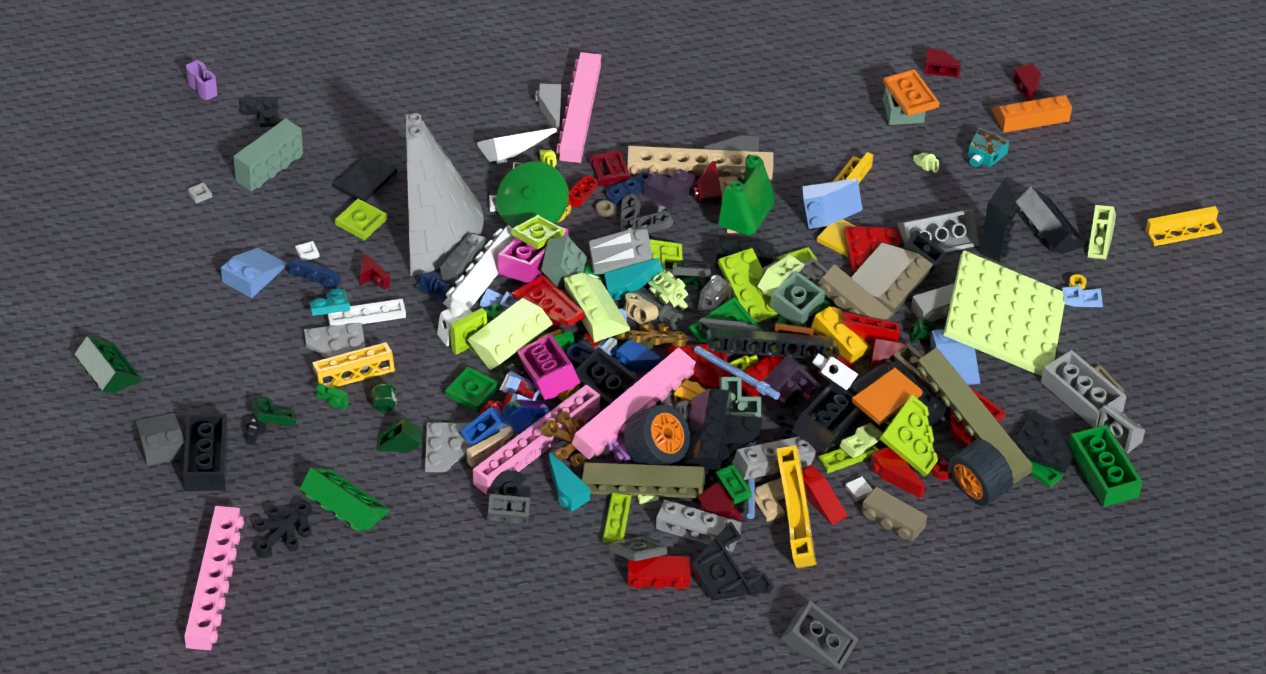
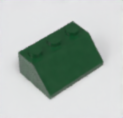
M87 336L75 352V356L79 359V364L86 368L89 372L88 375L96 381L98 388L105 393H116L142 380V377L115 343Z

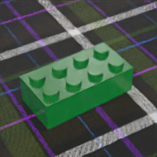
M1108 425L1071 434L1068 448L1103 507L1139 497L1143 482Z

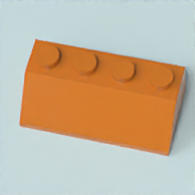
M1062 95L991 107V110L1004 133L1070 121L1072 105L1067 96Z

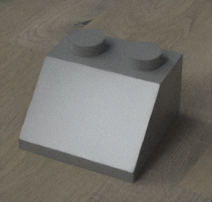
M1107 405L1102 408L1099 426L1108 425L1123 451L1128 454L1143 441L1145 429L1116 408Z

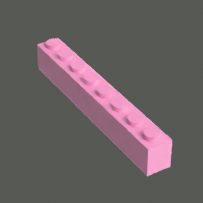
M580 52L579 59L575 61V70L577 71H573L572 81L574 83L570 84V93L572 94H568L567 105L569 107H565L566 119H563L562 129L564 131H560L559 142L561 143L557 144V154H560V161L577 163L582 161L601 69L600 54Z
M678 347L576 432L572 445L588 459L594 455L598 456L607 444L611 445L620 433H625V425H627V421L633 414L656 406V403L659 400L663 401L672 389L676 390L684 379L688 380L694 374L693 368L696 362Z

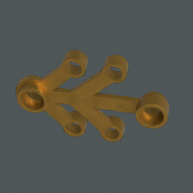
M650 322L639 323V330L641 331L629 330L614 336L616 339L626 340L632 335V342L641 343L650 340V343L653 345L671 342V345L677 347L685 346L688 341V336L684 332H673L669 330L670 325L664 323L658 324V331L651 328Z
M567 411L559 413L557 420L560 424H565L569 432L559 429L557 422L554 420L544 422L541 427L543 436H556L571 442L566 447L556 450L555 456L559 461L567 459L569 454L576 449L572 445L575 433L586 425L582 417H578L572 422ZM577 453L571 457V463L575 467L580 466L587 457L582 453Z

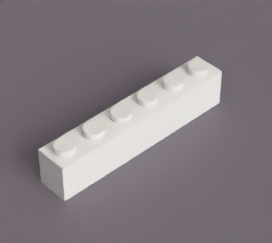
M509 225L503 230L499 228L494 233L495 239L493 241L489 240L483 247L486 250L484 252L481 251L474 258L475 264L471 263L465 269L467 274L465 276L461 275L455 282L457 286L455 288L452 287L445 294L447 298L443 302L444 305L451 308V303L454 301L465 303L469 309L474 305L498 274V254L516 238L511 235L512 228Z

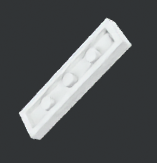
M403 299L350 306V311L329 313L327 316L329 325L337 326L406 318V311Z

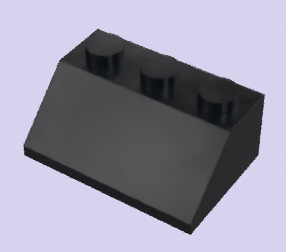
M718 240L716 268H720L717 263L720 258L753 248L761 267L764 268L773 262L774 244Z

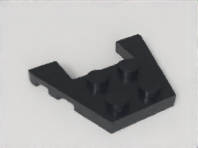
M732 522L726 525L690 566L712 601L753 595L774 589L765 572L747 581L726 550V546L741 538Z

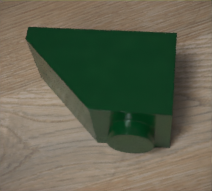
M404 418L378 435L377 451L410 452L422 444V429Z

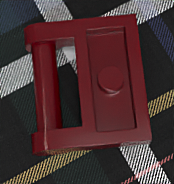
M620 150L592 155L589 158V162L597 174V181L600 187L630 179V172ZM600 163H605L609 175H604Z

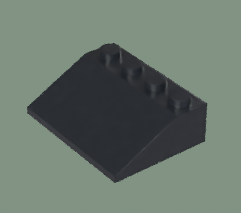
M895 361L881 364L853 382L848 388L857 395L896 368L922 390V395L917 399L928 407L929 415L927 417L931 428L939 425L947 409L938 398L934 397L926 387L917 382L914 376L907 373ZM896 414L887 419L885 423L889 425Z

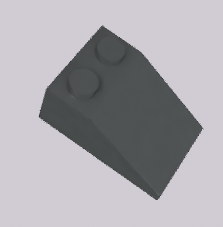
M174 413L135 421L147 466L184 458L185 442Z
M809 601L798 610L781 637V640L795 651L839 671L859 640L812 601Z

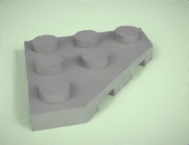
M362 323L304 329L306 347L312 351H317L325 358L366 348ZM364 366L361 370L369 369V366Z
M427 423L425 472H446L456 462L467 457L466 450L471 446L460 431L470 423Z

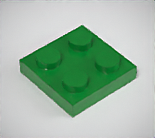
M467 367L445 390V396L478 412L500 388V383Z

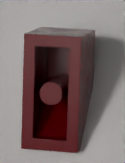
M927 48L924 74L959 78L960 62L945 50Z
M1034 64L1014 68L1012 80L1026 101L1033 99L1041 80V72L1037 70Z
M716 161L710 163L695 187H693L694 198H697L698 203L719 201L722 197Z
M717 482L698 496L702 502L700 507L704 512L714 513L718 516L734 520H741L743 518L725 489Z

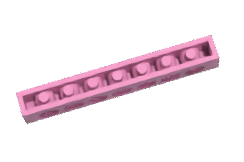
M588 385L578 390L473 469V485L486 495L490 494L492 483L501 472L508 470L519 472L562 440L556 436H543L541 427L544 422L554 420L557 422L559 429L569 432L565 424L562 425L558 422L557 415L567 411L572 422L578 417H582L587 421L600 411V394Z
M215 506L185 632L186 648L211 650L212 644L217 643L218 631H216V627L221 625L222 615L220 610L225 608V597L223 596L229 590V581L227 579L232 577L233 565L231 561L236 559L237 550L235 544L239 545L240 532L238 531L243 528L244 517L240 515V508Z

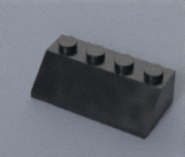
M1003 180L988 201L979 254L997 262H1000L1003 257L1006 258L1010 251V247H1008L1012 239L1010 232L1013 229L1015 223L1013 218L1017 211V208H1015L1016 198L1008 182Z
M1031 186L1016 201L1020 207L1019 211L1029 218V224L1039 230L1038 235L1043 240H1047L1048 248L1054 253L1057 251L1064 254L1088 245L1049 196Z
M710 388L693 397L688 421L690 443L685 457L681 459L680 466L704 467V469L720 470L732 406L730 390Z

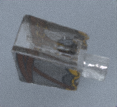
M719 275L712 276L700 293L697 314L705 317L732 299L731 283L722 279Z

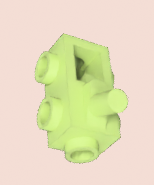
M669 271L666 273L660 272L648 283L650 286L649 291L655 297L659 296L665 304L669 303L674 307L678 305L682 310L688 307L683 300L688 295L684 289L685 284L679 278L675 280V277Z

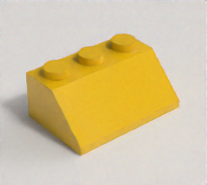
M828 307L816 314L811 328H815L814 332L818 336L834 338L837 342L839 353L851 364L870 354L872 345L843 324V311L840 308Z

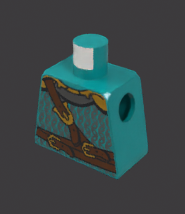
M979 128L969 146L968 158H971L970 164L973 167H978L980 164L991 167L1008 153L1009 141Z

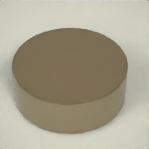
M606 200L598 202L596 204V213L602 217L611 216L614 213L613 203Z

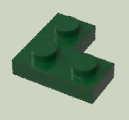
M252 396L250 403L258 421L265 424L270 422L277 423L283 427L296 425L297 418L294 411L275 408L271 399Z

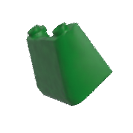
M748 154L745 159L746 168L743 184L739 181H733L724 189L718 226L742 234L752 235L757 232L774 206L775 195L763 160L757 155Z

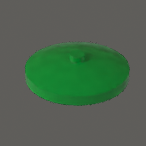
M527 162L512 169L502 180L496 199L498 212L504 222L511 228L537 215L556 224L566 211L569 201V189L565 178L555 167L544 162Z

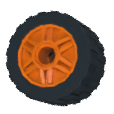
M660 404L635 413L629 418L627 425H625V446L633 461L639 465L666 466L680 461L688 451L690 443L688 424L683 415L670 405Z
M974 440L950 458L949 471L956 486L978 506L985 507L1013 486V473L1008 462L999 450L986 440Z

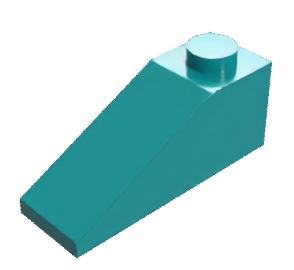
M659 258L604 273L608 293L613 300H623L627 293H634L653 279L655 275L662 272L664 269Z
M550 453L549 469L558 502L563 508H567L572 512L590 501V488L565 464L559 461L553 453Z

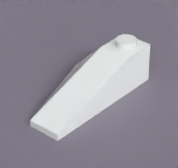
M552 128L498 137L477 142V145L489 162L497 161V164L506 163L508 158L515 157L557 132V129Z

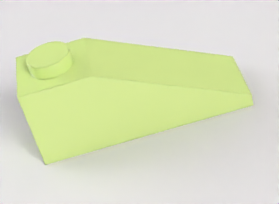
M1095 205L1088 258L1107 259L1116 219L1114 207Z
M789 254L767 269L757 287L764 294L772 296V293L795 271L800 272L805 265Z

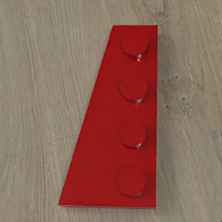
M544 275L512 292L513 299L519 301L523 298L541 307L547 316L567 326H571L585 318L584 312Z

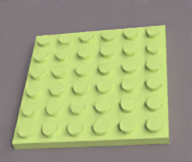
M964 250L959 261L944 336L1042 376L1044 367L1055 360L1065 304L1063 292Z

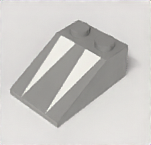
M647 229L626 230L591 240L588 243L594 274H604L653 259Z

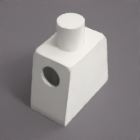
M460 301L452 302L451 308L442 311L440 314L437 335L446 346L451 345L450 324L472 313L466 304Z
M818 353L812 361L813 364L820 368L818 372L820 375L845 390L850 387L858 375L832 356L826 359ZM831 365L835 368V372L833 374L829 372V367Z

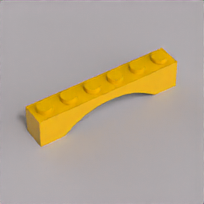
M796 445L778 448L777 456L786 500L793 560L796 568L817 565L800 454Z

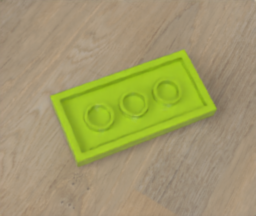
M753 248L718 260L717 263L728 286L731 284L733 296L757 324L781 315L770 307L771 296L764 294L757 287L765 273Z

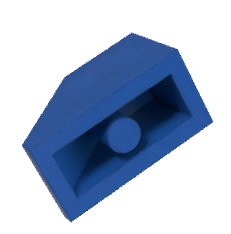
M631 339L616 350V359L631 372L651 371L661 362L660 356L640 343L632 342Z
M490 407L460 432L472 447L499 433L500 429L505 428L509 423L498 408Z

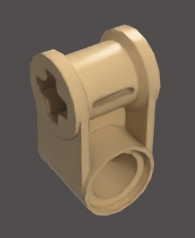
M627 293L625 295L626 303L622 310L627 311V317L640 324L655 320L658 317V308L654 304L635 293Z

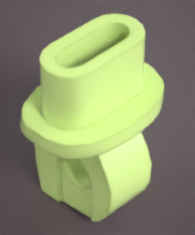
M922 153L913 156V161L918 166H921L923 170H931L933 172L939 170V161L934 154Z

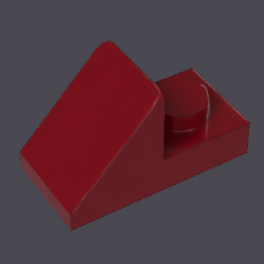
M368 254L364 255L360 271V286L372 280L376 286L386 290L390 287V275Z

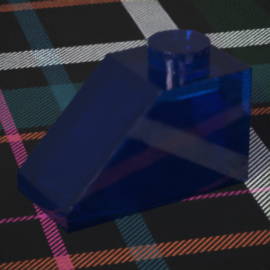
M516 399L513 402L507 403L500 412L519 435L547 414L549 409L543 401Z

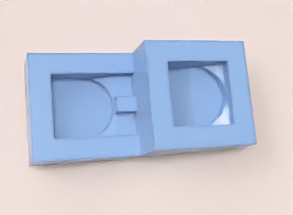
M1081 286L1062 288L1066 305L1075 307H1103L1101 289L1082 291Z
M487 288L479 306L492 309L495 304H499L498 311L501 312L504 309L507 310L518 301L513 299L512 294L507 291L505 295H501Z

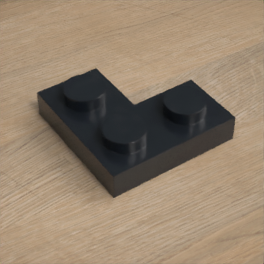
M278 98L242 99V115H260V127H274L278 124Z

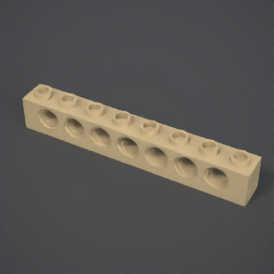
M628 146L627 168L633 174L649 173L651 175L693 177L701 176L710 163L716 161L719 177L737 176V178L744 179L745 159L748 154L757 155L763 160L768 177L772 180L773 152Z

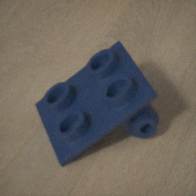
M440 268L429 273L421 272L418 276L420 282L415 286L416 289L442 302L447 298L445 294L453 287L451 284L443 282Z

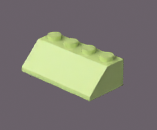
M582 272L564 278L565 290L572 302L584 312L585 318L581 319L594 342L630 330V327L601 280Z
M522 298L467 340L486 366L492 370L553 323L541 307Z

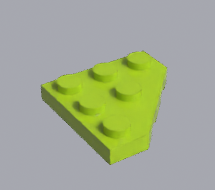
M911 395L879 439L925 477L934 467L938 458L933 448L934 438L927 417L929 415L928 407L914 395Z

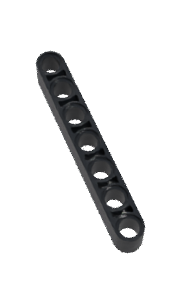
M711 328L705 335L708 348L714 352L814 359L818 353L826 359L831 356L836 359L839 356L836 340L827 336ZM713 338H719L718 341H711ZM733 339L738 340L736 343H730ZM751 341H757L756 344H749ZM776 342L774 346H768L770 343ZM790 344H795L794 347H787ZM814 345L812 349H806L808 346ZM828 347H833L831 350H826Z

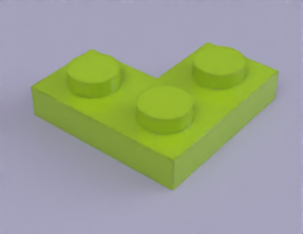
M650 240L653 259L659 258L664 273H666L665 262L683 261L682 244Z

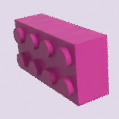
M563 228V236H568V229ZM515 238L498 254V274L523 281L524 283L533 281L543 273L541 269L547 245L536 249Z
M551 334L517 350L525 371H527V374L545 400L554 398L559 393L570 390L580 383L572 363Z

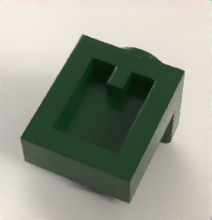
M918 318L909 328L911 343H916L919 338L930 341L932 330H939V325Z

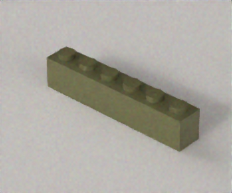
M585 463L582 481L590 488V494L611 495L612 493H620L632 496L698 498L704 492L705 469L704 467Z

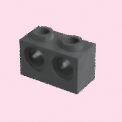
M490 494L487 521L527 524L530 498Z

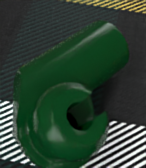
M688 276L681 279L685 284L684 289L690 284L693 288L701 284L698 276Z

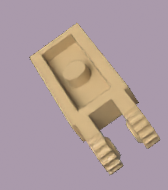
M512 427L502 428L499 433L467 449V463L474 467L486 460L514 439L512 437L514 436V429Z

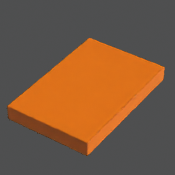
M915 69L883 78V84L907 117L939 107V101Z
M894 368L854 396L852 402L880 425L899 412L911 395H914L916 398L920 397L922 390L899 370Z

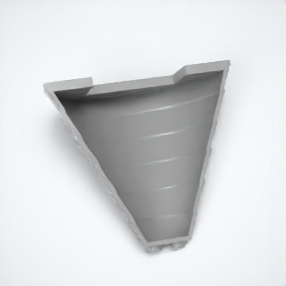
M418 113L406 114L410 276L419 275L421 272L429 273L439 269L469 233L478 236L482 235L484 222L483 211L477 198L452 165V162L434 139L433 134Z

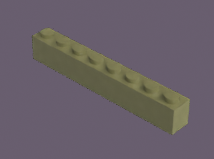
M938 347L920 358L917 368L919 374L929 380L931 389L941 395L943 404L953 410V416L958 422L961 421L965 425V431L969 436H973L976 440H986L1005 457L1013 473V484L1032 472L1031 462Z

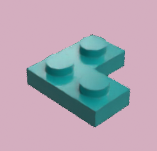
M333 289L330 292H326V300L318 298L309 302L312 316L350 311L345 290Z

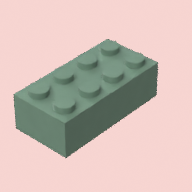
M284 119L234 155L236 182L252 192L254 189L260 188L269 178H274L280 170L286 169L295 159H299L303 154L301 128Z

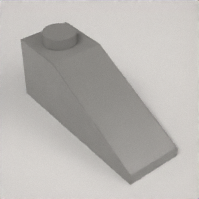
M540 84V90L536 91V101H539V108L552 128H556V133H559L561 84Z

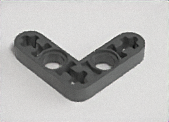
M629 194L622 199L621 232L629 228L632 230L647 229L649 234L668 229L674 222L668 211L640 217V201L635 194Z

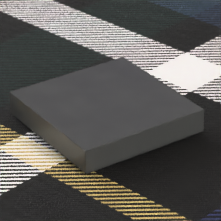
M673 262L672 275L710 277V264Z
M642 536L609 544V551L634 562L667 555L666 546Z

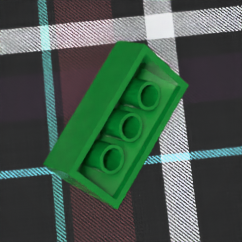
M310 468L300 487V490L306 493L305 496L313 501L317 500L321 503L320 506L323 509L336 513L335 517L342 521H348L350 527L357 531L369 530L391 510L331 469Z

